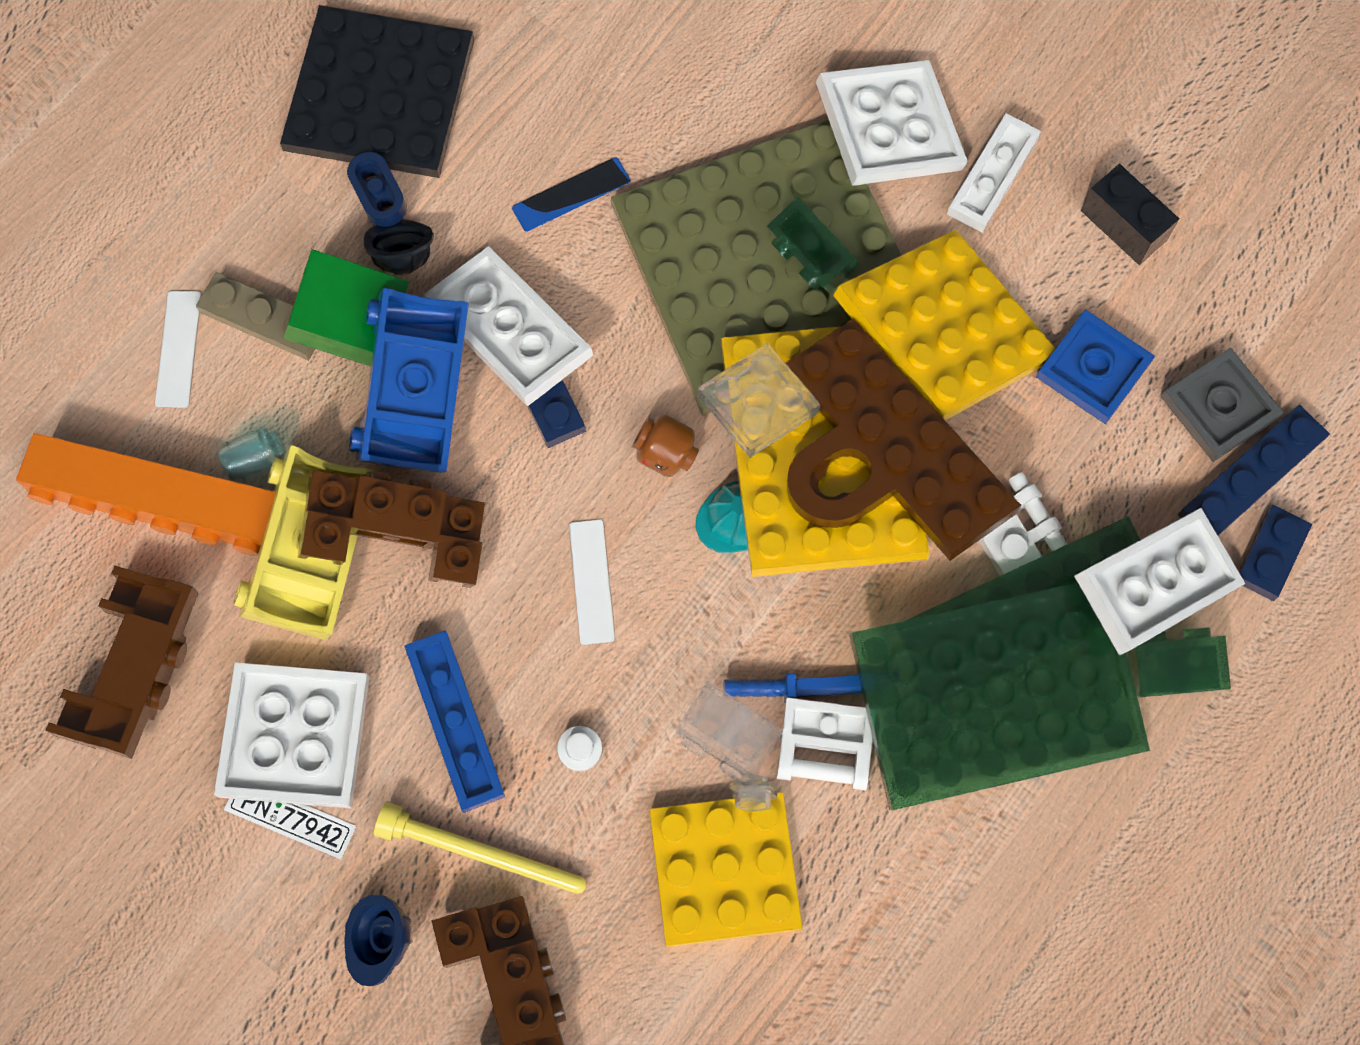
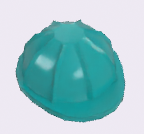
M738 481L722 485L715 490L701 506L696 516V532L699 540L707 548L718 553H735L748 550Z

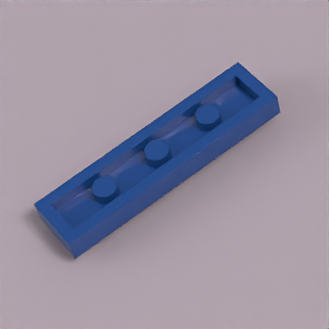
M446 630L404 645L461 811L466 813L505 798L506 796Z

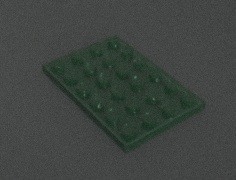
M1078 583L849 633L889 810L902 809L1150 751L1127 652L1121 655L1118 654Z

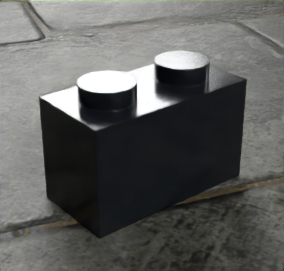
M1120 163L1090 189L1081 209L1084 215L1139 266L1167 242L1180 219Z

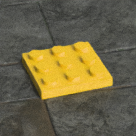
M783 792L649 809L666 948L801 931L803 929Z

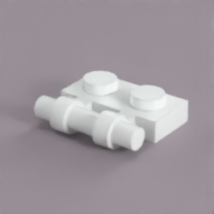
M1023 472L1010 478L1009 483L1016 493L1014 495L1015 499L1021 504L1020 510L1024 508L1027 510L1036 527L1027 532L1018 516L1015 515L979 540L980 545L1002 581L1039 563L1043 557L1036 545L1042 541H1046L1053 553L1062 550L1068 545L1060 532L1063 528L1056 517L1049 515L1040 500L1042 497L1040 490L1036 484L1031 485Z

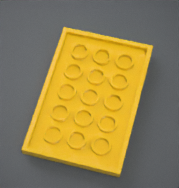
M839 327L721 338L751 577L928 559L929 547L926 533L894 496L858 521L838 528L820 527L806 521L794 510L789 501L787 477L793 459L801 450L834 429V427L786 374L785 363ZM851 456L840 457L829 465L826 476L818 483V488L822 494L828 497H835L843 492L851 493L869 479L870 473L866 464L860 459Z

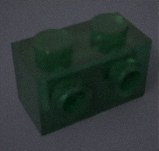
M799 197L791 202L767 225L776 236L771 244L787 261L793 255L804 266L799 274L815 291L820 286H823L830 294L860 266L855 257Z
M1210 627L1183 629L1184 637L1167 639L1166 631H1163L1128 651L1132 695L1151 697L1231 689L1226 636L1211 635Z

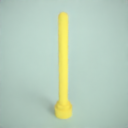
M386 801L379 813L374 836L388 841H393L394 838L402 840L406 836L575 894L582 893L586 889V880L580 875L410 819L411 814L404 812L403 806Z

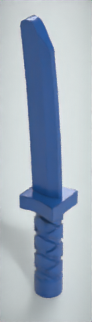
M893 671L865 675L796 679V674H786L784 679L776 681L774 679L763 681L761 679L750 681L748 679H724L723 695L724 697L784 696V703H786L787 698L796 699V697L833 696L884 691L898 680L899 674Z

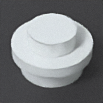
M575 726L566 730L561 735L557 745L558 756L567 768L573 771H586L598 763L602 754V743L597 733L585 726Z

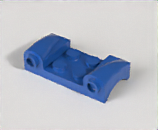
M383 288L378 293L377 300L369 299L366 324L373 325L375 340L366 408L360 427L352 426L349 440V451L356 452L357 462L435 473L447 472L469 302L419 297Z

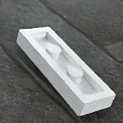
M1006 113L949 206L947 215L983 233L1039 140L1042 131Z

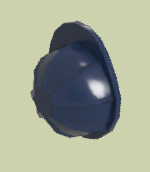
M369 895L359 900L351 910L345 925L344 945L347 968L352 978L362 986H377L383 983L392 973L394 967L402 961L409 945L413 942L411 939V919L404 914L402 909L393 900L384 895Z

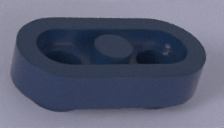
M373 152L361 153L354 157L348 165L347 175L369 220L377 226H392L400 222L406 214L407 204L385 159ZM370 176H376L375 178H373V179H371V180H369V181H366V179H367L368 177H370ZM392 206L389 210L382 211L383 208Z

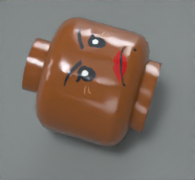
M665 414L657 416L654 420L648 417L639 430L632 446L637 449L636 458L640 464L665 477L674 476L680 468L688 471L699 452V449L693 446L695 441L694 430Z

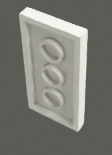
M489 246L424 294L425 298L469 302L464 342L526 406H529L593 356L591 346Z
M1202 508L1074 576L1119 655L1132 650L1245 584Z

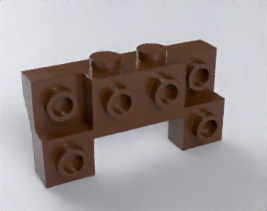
M315 470L311 472L297 558L307 559L308 557L331 560L336 565H343L346 561L350 535L427 549L433 547L428 581L438 582L439 580L462 583V587L472 588L476 585L483 543L479 541L485 502L448 496L445 491L435 490V484L429 481L410 480L409 485L393 482V476L382 472L369 471L366 472V476L360 475L358 478Z
M114 566L111 574L117 579L109 600L101 598L98 607L105 613L123 618L93 690L92 696L94 698L63 689L60 698L66 702L57 724L49 722L45 731L55 737L93 749L99 748L132 759L148 719L154 720L157 711L162 710L168 702L171 691L169 681L174 669L180 668L186 657L187 644L185 641L187 638L183 635V631L199 593L193 586L181 582L157 578Z
M523 896L480 909L474 907L431 920L443 967L449 968L480 958L503 1045H564L558 1024L566 1021L563 1004L559 993L550 994L546 977L554 975L547 947L538 950Z

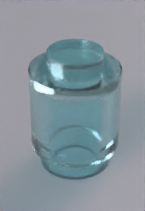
M264 425L227 441L226 447L218 450L222 466L231 481L239 478L245 481L270 470L274 459H281L280 456L286 453L276 430L269 432Z

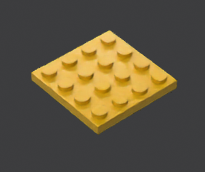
M956 229L839 285L833 294L848 315L861 326L945 421L1038 370L1056 349Z

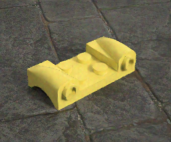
M291 445L284 454L283 459L275 458L272 463L268 483L275 484L273 491L276 494L255 570L248 582L240 581L233 606L241 607L239 617L326 640L333 633L358 536L350 535L346 561L343 565H336L331 560L308 557L307 559L297 558L309 477L313 470L358 478L360 475L366 476V472L375 470L331 463Z

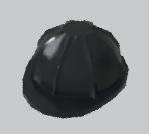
M402 219L392 226L375 225L371 227L363 237L366 253L371 256L373 263L382 271L391 272L395 275L411 274L414 270L426 264L430 256V245L433 242L434 233L431 227L423 223Z

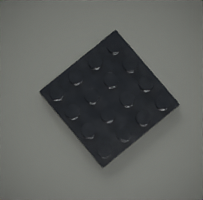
M319 5L281 137L280 145L282 150L349 163L361 153L373 152L385 159L390 170L440 178L474 44L473 31Z

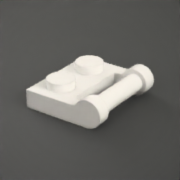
M787 698L777 779L790 781L791 776L846 783L852 784V789L866 791L875 709ZM803 747L856 754L855 766L793 759L794 748Z

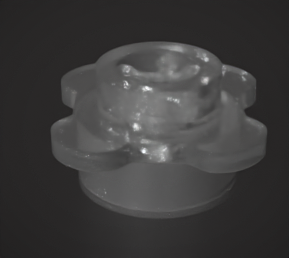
M746 775L742 776L740 781L730 783V789L733 790L732 796L735 797V806L742 810L763 811L770 809L771 800L777 798L775 784L769 782L763 776Z

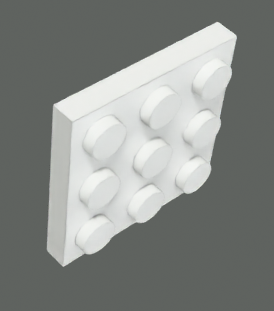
M930 60L819 74L816 85L852 186L962 171L967 164V158Z
M235 663L214 795L218 798L352 809L370 678L368 674Z

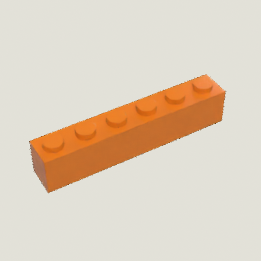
M37 433L32 435L16 477V481L28 492L27 497L36 502L46 505H53L54 500L69 503L68 507L70 509L87 515H93L95 510L109 513L111 519L127 525H134L136 520L149 523L153 530L167 535H175L178 530L192 534L191 537L198 542L207 545H217L218 541L233 544L235 550L257 556L260 551L276 494L274 491Z

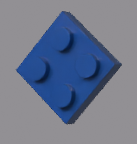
M1085 309L1041 367L1036 378L1106 425L1151 364L1155 355Z

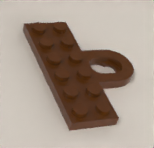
M851 319L785 363L786 374L834 427V429L801 450L789 467L787 477L788 498L794 510L806 521L826 528L844 527L858 521L894 496L948 560L951 561L1019 513L1021 504L854 319ZM851 456L860 459L866 464L870 477L853 492H843L835 497H828L820 492L818 483L826 476L828 467L834 460L840 457Z

